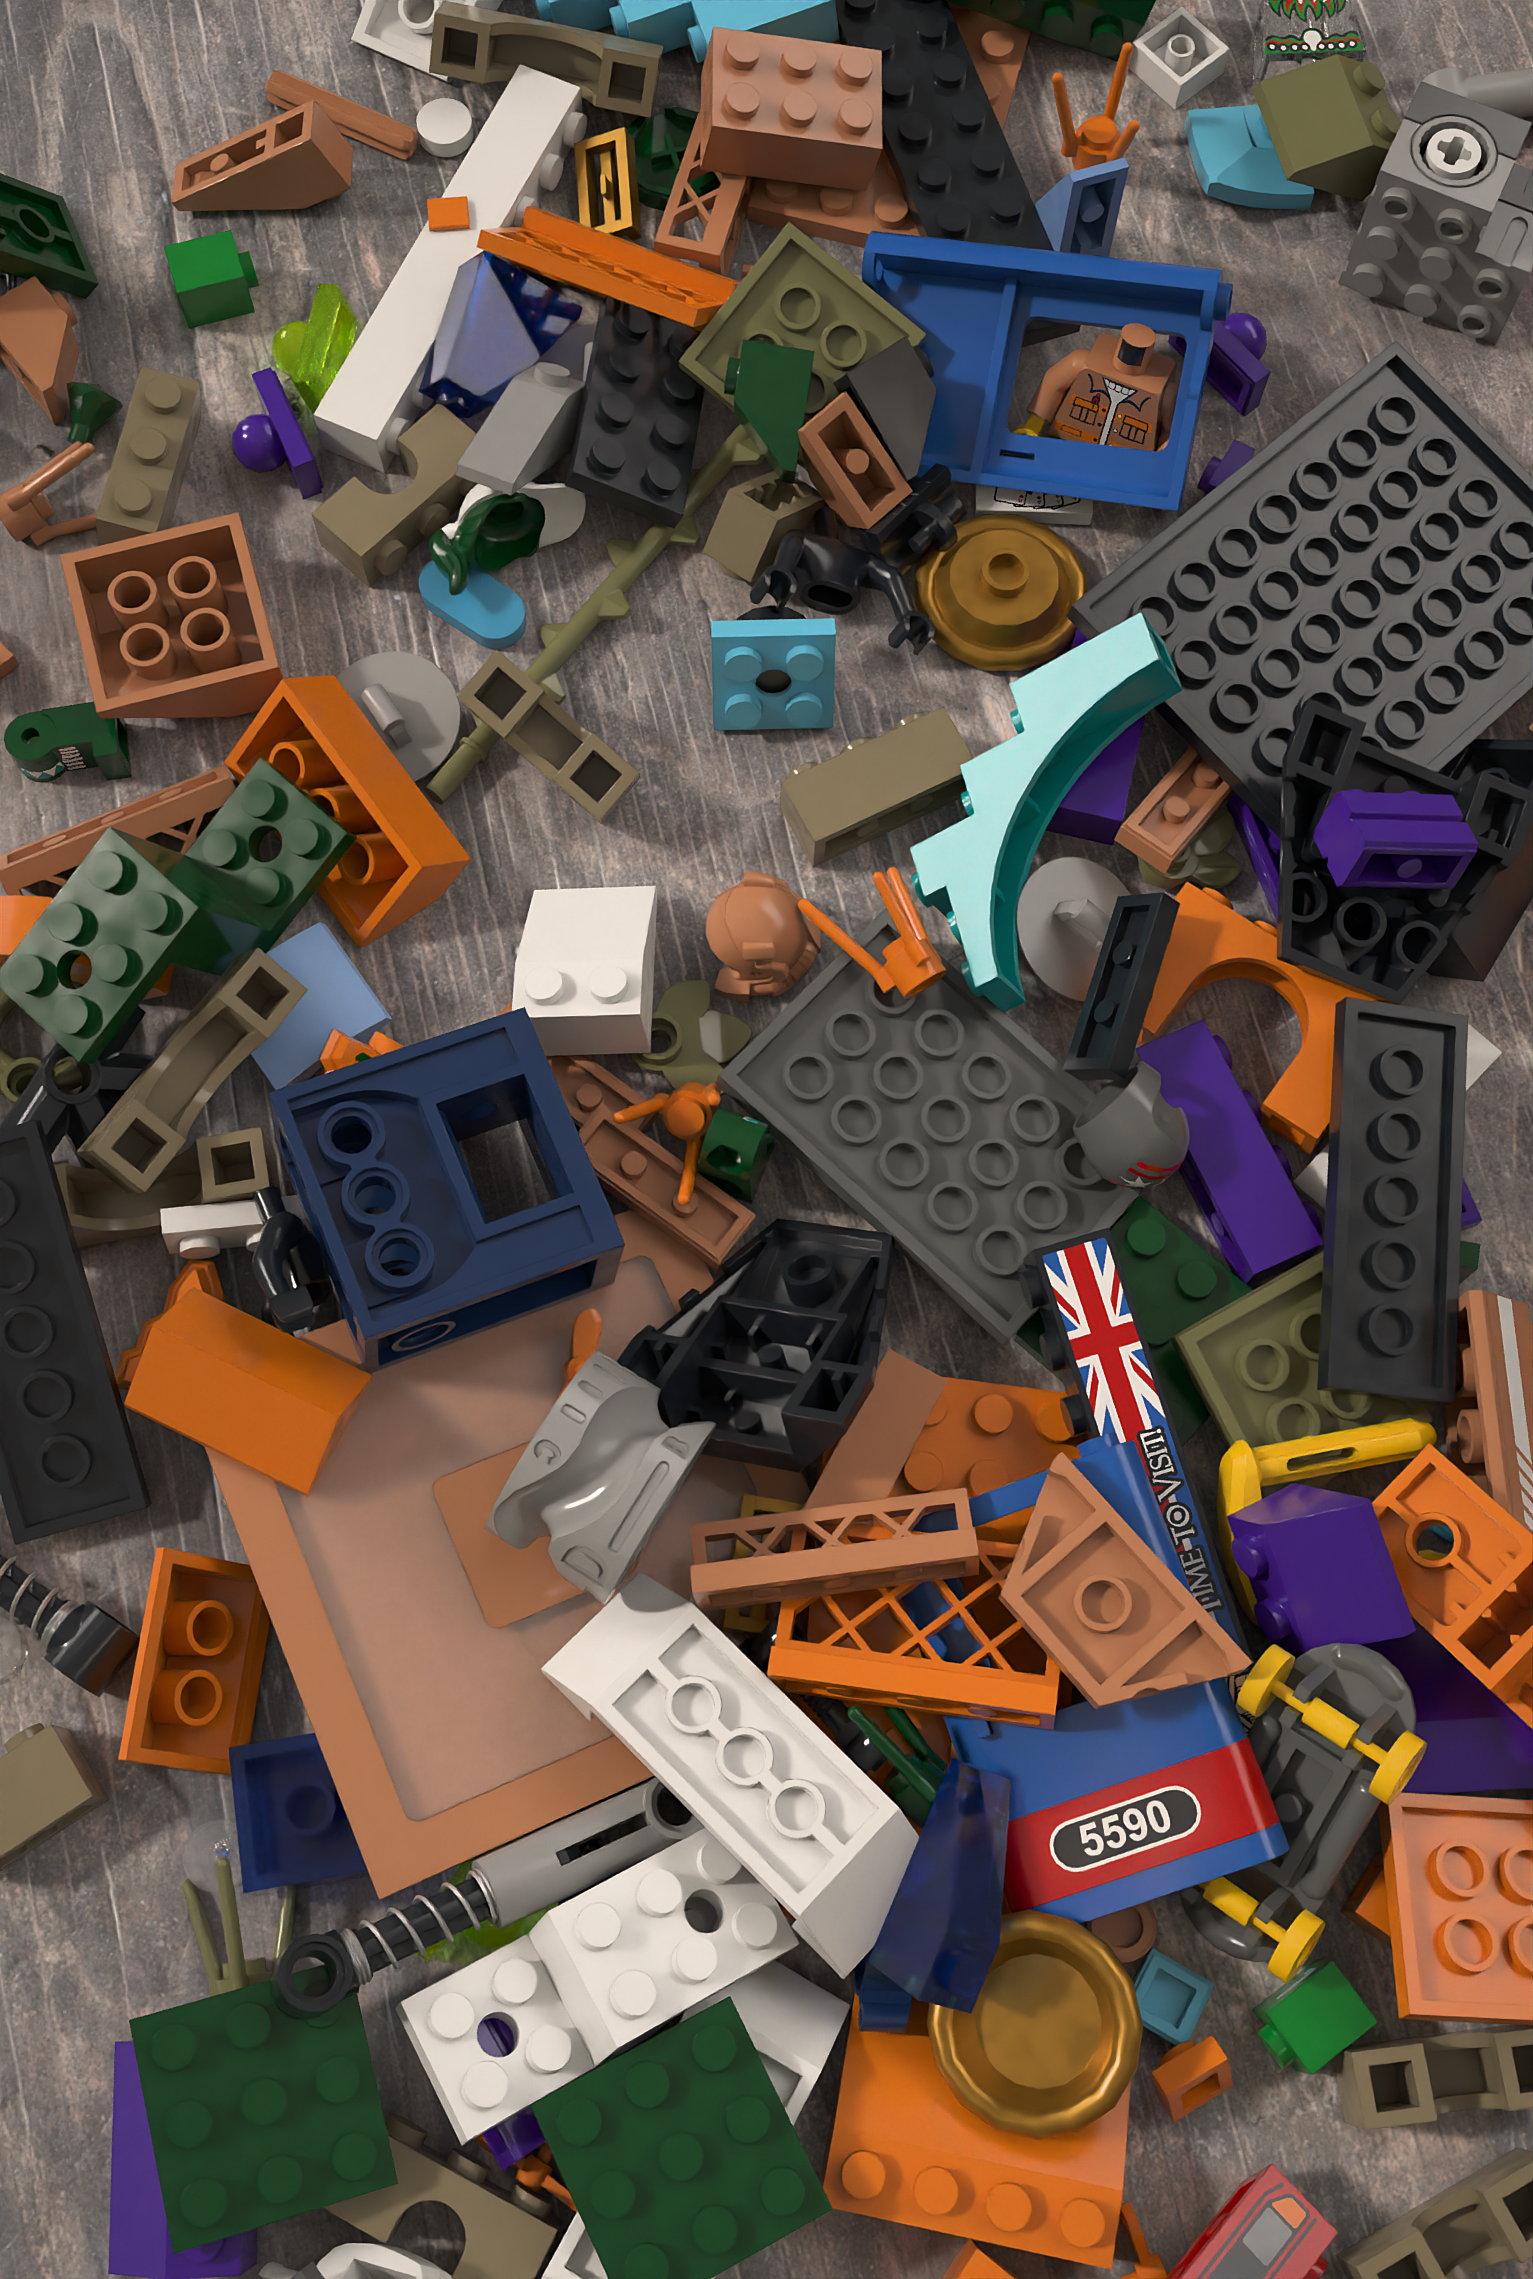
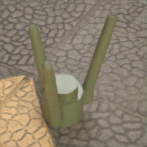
M221 1857L216 1861L215 1865L228 1956L227 1963L221 1965L196 1882L193 1879H186L183 1882L182 1889L188 1905V1912L209 1979L210 1997L271 1980L274 1965L287 1947L291 1945L298 1885L295 1881L289 1880L284 1885L271 1970L266 1969L265 1957L244 1959L235 1889L232 1882L229 1860L226 1857Z

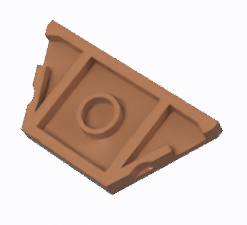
M1063 1452L1058 1454L1050 1466L998 1599L1090 1704L1097 1710L1240 1674L1252 1664L1251 1659Z

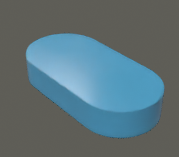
M434 560L428 562L422 569L419 576V588L423 603L427 609L478 644L491 649H502L516 643L524 634L527 620L523 601L517 593L484 571L470 567L467 587L461 594L454 596L449 592L448 579L438 570Z

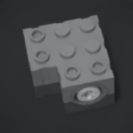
M1421 81L1375 182L1376 185L1370 195L1360 222L1361 225L1356 233L1338 284L1354 289L1361 295L1374 297L1408 310L1415 316L1426 317L1457 329L1467 336L1480 338L1496 345L1533 268V170L1515 164L1532 123Z

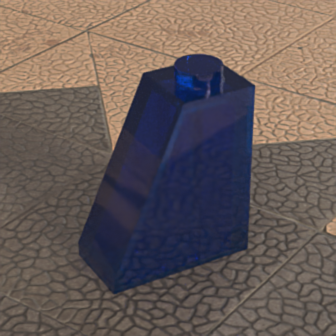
M483 250L458 267L418 392L435 400L436 404L445 406L456 417L471 418L495 405L512 378L533 366L580 318L583 307L490 252Z

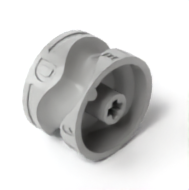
M596 1351L573 1377L530 1441L497 1498L486 1522L485 1529L517 1549L527 1548L537 1538L551 1537L548 1553L557 1571L566 1581L582 1591H589L594 1595L593 1598L605 1605L628 1573L680 1490L711 1437L716 1423L710 1421L693 1422L669 1428L661 1420L657 1406L661 1389L639 1377L626 1367H622L618 1362L602 1352Z

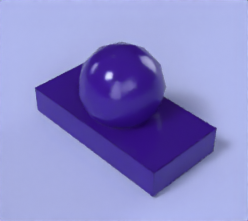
M1235 312L1229 315L1227 322L1217 321L1206 381L1240 415L1242 414L1245 417L1259 406L1271 372L1259 361L1264 355L1267 346L1264 326L1259 319L1248 313ZM1169 335L1168 343L1185 358L1186 341L1181 337Z
M271 367L251 374L264 414L249 415L238 422L232 435L234 455L246 469L257 473L274 471L282 466L286 460L303 500L322 493L321 488H323L315 457L275 370L272 371Z

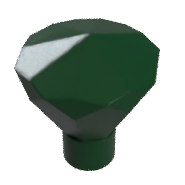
M66 383L73 421L67 441L72 444L77 441L83 444L92 443L95 432L112 419L123 408V405L99 384Z

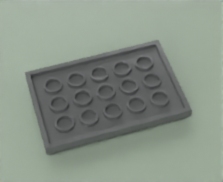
M885 908L854 941L884 966L887 960L882 951L893 941L901 937L887 908ZM843 950L718 1075L715 1084L751 1117L770 1126L769 1133L875 1230L892 1235L895 1242L894 1247L1000 1344L1004 1345L1037 1309H1030L1021 1289L1019 1271L1026 1269L1023 1259L1034 1249L1110 1228L1144 1189H1130L1118 1186L1101 1178L1087 1160L1073 1131V1125L1096 1094L1081 1080L1063 1070L1064 1065L1006 1013H1003L986 996L977 997L969 988L964 976L939 953L938 955L942 959L941 962L947 973L923 992L909 999H904L897 987L884 994L874 977Z

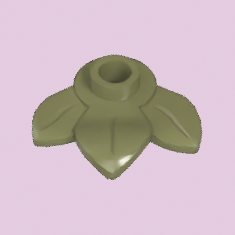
M1221 807L1166 874H1163L1137 856L1139 871L1143 878L1153 886L1163 889L1175 888L1188 880L1207 888H1220L1234 882L1240 877L1244 869L1231 854L1224 851L1235 831V821L1232 814L1227 809Z
M687 980L679 982L664 991L656 1011L652 1012L651 1040L655 1037L666 1038L671 1044L670 1047L662 1053H655L650 1050V1053H629L632 1061L642 1070L653 1074H663L673 1090L687 1082H698L708 1086L711 1083H715L718 1075L723 1071L720 1065L727 1064L743 1051L751 1039L752 1028L732 1015L709 1009L710 988L707 980ZM721 1090L720 1096L725 1095L726 1093Z

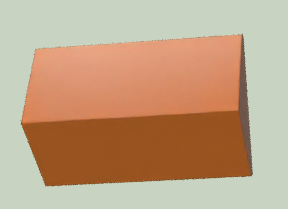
M193 1287L152 1325L124 1405L134 1412L309 1497L373 1381V1375Z
M164 1547L156 1548L118 1760L141 1766L245 1777L270 1625V1616L250 1565Z

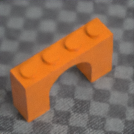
M1186 882L1174 898L1180 903L1137 1044L1142 1046L1161 1038L1188 1000L1196 992L1211 983L1224 979L1243 978L1258 981L1273 988L1288 1001L1298 1018L1301 1029V1049L1263 1102L1260 1109L1262 1115L1261 1124L1310 1156L1330 1128L1335 1005L1345 997L1380 1001L1278 960L1277 929L1263 921H1255L1253 923L1233 911L1232 903L1218 891L1207 887L1200 890L1191 883Z

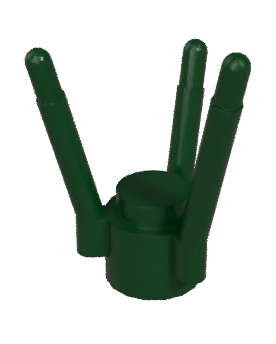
M858 1706L850 1707L848 1710L849 1718L894 1766L884 1780V1784L891 1792L889 1794L884 1793L901 1809L905 1817L908 1816L921 1829L927 1827L943 1813L958 1792L959 1787L944 1773L947 1764L929 1747L904 1709L883 1706L914 1751V1753L910 1752L906 1755Z

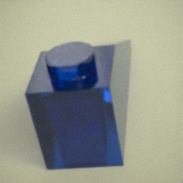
M952 1758L868 1962L917 2000L971 2014L1000 1943L1011 1780L1004 1775Z

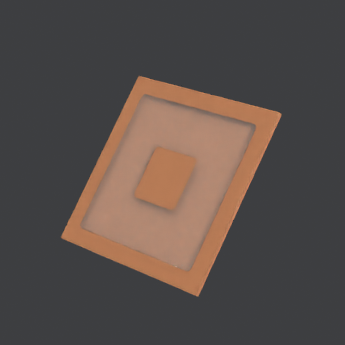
M633 1209L614 1216L625 1242L614 1284L370 1373L373 1375V1380L308 1497L204 1446L379 1901L654 1777L655 1775L597 1716L589 1721L541 1672V1668L640 1572L690 1601L698 1608L692 1594L690 1565H693L689 1525L736 1519L740 1498L743 1493L806 1504L811 1494L801 1471L797 1473L700 1454L644 1548L605 1605L593 1598L594 1595L589 1591H582L566 1581L557 1571L548 1553L551 1537L537 1538L527 1548L517 1549L485 1529L488 1517L504 1485L530 1441L554 1406L565 1382L562 1368L564 1363L571 1358L572 1329L576 1316L585 1309H595L598 1311L603 1325L602 1333L594 1352L600 1351L614 1361H617L632 1338L648 1324L658 1330L681 1311L678 1300L692 1288L698 1290L701 1294L714 1283L704 1261ZM344 1319L296 1337L364 1371ZM754 1512V1516L765 1515L763 1513ZM789 1531L776 1545L774 1554L786 1553ZM762 1535L752 1536L761 1543ZM808 1538L806 1550L811 1549L810 1538ZM734 1539L707 1542L709 1563L731 1560ZM750 1549L748 1551V1558L754 1554ZM779 1602L766 1604L764 1620H773L777 1615ZM751 1605L741 1606L739 1616L750 1617ZM723 1609L703 1611L702 1613L720 1630ZM805 1609L795 1617V1624L802 1632ZM722 1632L736 1647L745 1638L755 1639V1637L747 1636L746 1633L734 1632L732 1634ZM783 1692L797 1706L798 1694Z

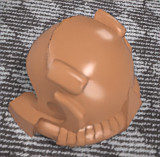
M746 871L743 876V882L716 896V900L713 902L706 918V937L713 953L735 970L725 967L719 971L714 993L725 999L742 1003H749V997L764 995L776 997L796 986L812 967L817 955L821 952V929L798 908V902L804 898L790 890L785 880L762 872Z

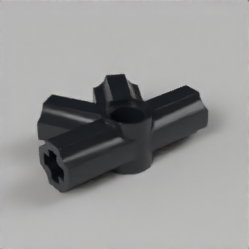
M137 1006L93 1064L78 1062L64 1047L56 1042L49 1054L38 1063L33 1078L0 1125V1129L41 1119L51 1155L65 1135L81 1167L96 1169L76 1152L156 1056L120 1053L146 1012ZM59 1061H70L80 1068L83 1075V1084L76 1095L63 1093L55 1086L52 1072Z

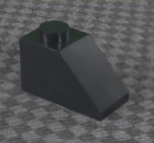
M907 336L833 383L839 394L847 393L905 481L918 474L937 390L931 380L934 376V371L927 355L919 346L914 345L912 347Z

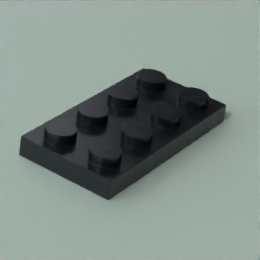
M606 296L599 310L565 486L671 528L676 527L684 515L705 391L702 385L679 367L678 361L701 332L662 315Z

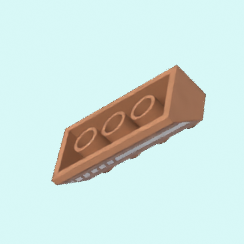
M1468 1290L1458 1298L1455 1403L1442 1406L1447 1458L1533 1534V1323H1530L1529 1307L1527 1303L1485 1290Z

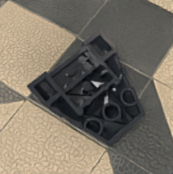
M1308 698L1302 705L1282 759L1277 959L1380 1002L1399 1005L1448 944L1446 939L1464 916L1472 914L1484 899L1482 894L1500 871L1509 868L1520 854L1533 818V792L1484 771L1462 783L1361 741L1367 722ZM1361 789L1365 792L1380 793L1416 791L1420 794L1452 795L1463 814L1462 822L1468 823L1478 842L1477 853L1454 888L1337 887L1327 867L1328 859H1323L1313 838L1314 829L1336 792Z

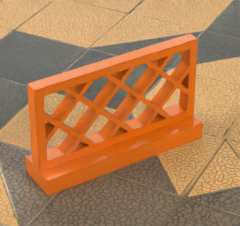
M534 206L525 208L521 227L481 229L476 246L477 248L512 260L511 264L602 298H606V296L613 297L667 317L699 332L703 331L741 283Z
M855 1523L841 1542L846 1545L852 1544V1542L861 1543L891 1539L894 1534L884 1527ZM839 1525L824 1526L822 1528L832 1535ZM805 1529L794 1530L792 1532L789 1552L806 1550L808 1536H815ZM911 1531V1533L914 1535L928 1534L925 1532ZM977 1539L979 1564L990 1579L961 1601L958 1600L944 1580L931 1581L951 1608L921 1631H919L897 1602L921 1583L898 1585L890 1592L886 1587L876 1588L875 1590L881 1598L851 1621L847 1619L830 1595L781 1601L775 1645L771 1646L767 1676L782 1692L1054 1730L1060 1668L1047 1655L1045 1675L1014 1671L998 1650L1022 1633L1025 1628L1017 1621L990 1641L969 1614L968 1610L994 1590L999 1588L1002 1591L1019 1545ZM991 1561L1010 1564L999 1572ZM819 1598L841 1626L839 1630L820 1644L792 1640L796 1615ZM890 1608L911 1638L890 1654L874 1652L857 1631ZM958 1617L982 1647L961 1664L942 1661L928 1642L930 1638ZM847 1638H850L858 1649L838 1647V1645ZM919 1647L928 1659L909 1657L908 1655ZM990 1657L999 1669L978 1665Z

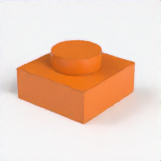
M1213 2035L1197 2044L1193 2041H1186L1173 2047L1161 2058L1159 2067L1151 2072L1158 2099L1173 2123L1234 2086L1228 2058Z

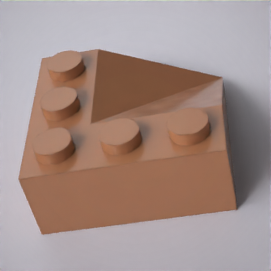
M239 512L60 555L96 713L99 718L235 717L261 710L280 681L285 678L253 552Z

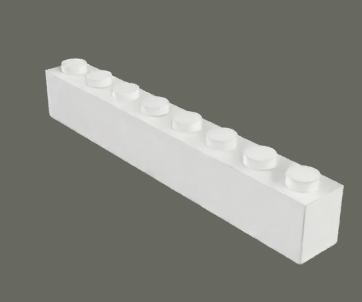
M519 65L441 197L467 196L470 229L430 232L429 221L425 224L313 414L324 449L382 473H385L395 454L401 455L397 438L412 426L421 409L426 410L433 403L438 389L439 377L447 364L452 365L458 359L463 347L466 330L473 319L479 320L482 317L488 304L489 290L498 275L503 277L511 266L512 260L476 247L480 230L521 227L525 208L530 206L539 208V203L547 189L553 191L556 188L562 175L563 162L570 149L574 148V143L583 140L587 129V116L582 111L581 87L524 65Z

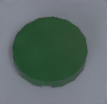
M681 107L665 108V114H657L650 118L639 116L626 128L634 139L639 201L645 206L665 211L699 112ZM710 171L692 180L690 186L699 198L720 188L721 182L715 173Z

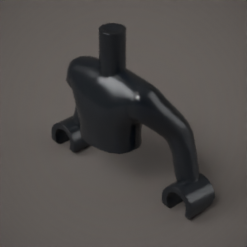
M826 507L815 512V533L794 529L788 531L781 538L774 564L765 569L750 591L749 596L752 603L758 605L768 593L776 601V610L781 612L795 593L798 581L800 600L804 605L821 613L843 615L850 613L859 605L860 587L884 592L891 602L898 624L888 636V642L892 648L897 649L907 638L913 645V654L918 656L934 636L935 627L933 622L925 614L917 611L907 581L901 572L874 555L839 540L837 513L835 510Z
M270 1186L260 1189L253 1195L264 1228L254 1251L252 1270L264 1291L261 1320L295 1337L293 1332L307 1328L314 1323L313 1308L324 1303L331 1296L333 1286L320 1244L299 1217L286 1211L278 1188Z

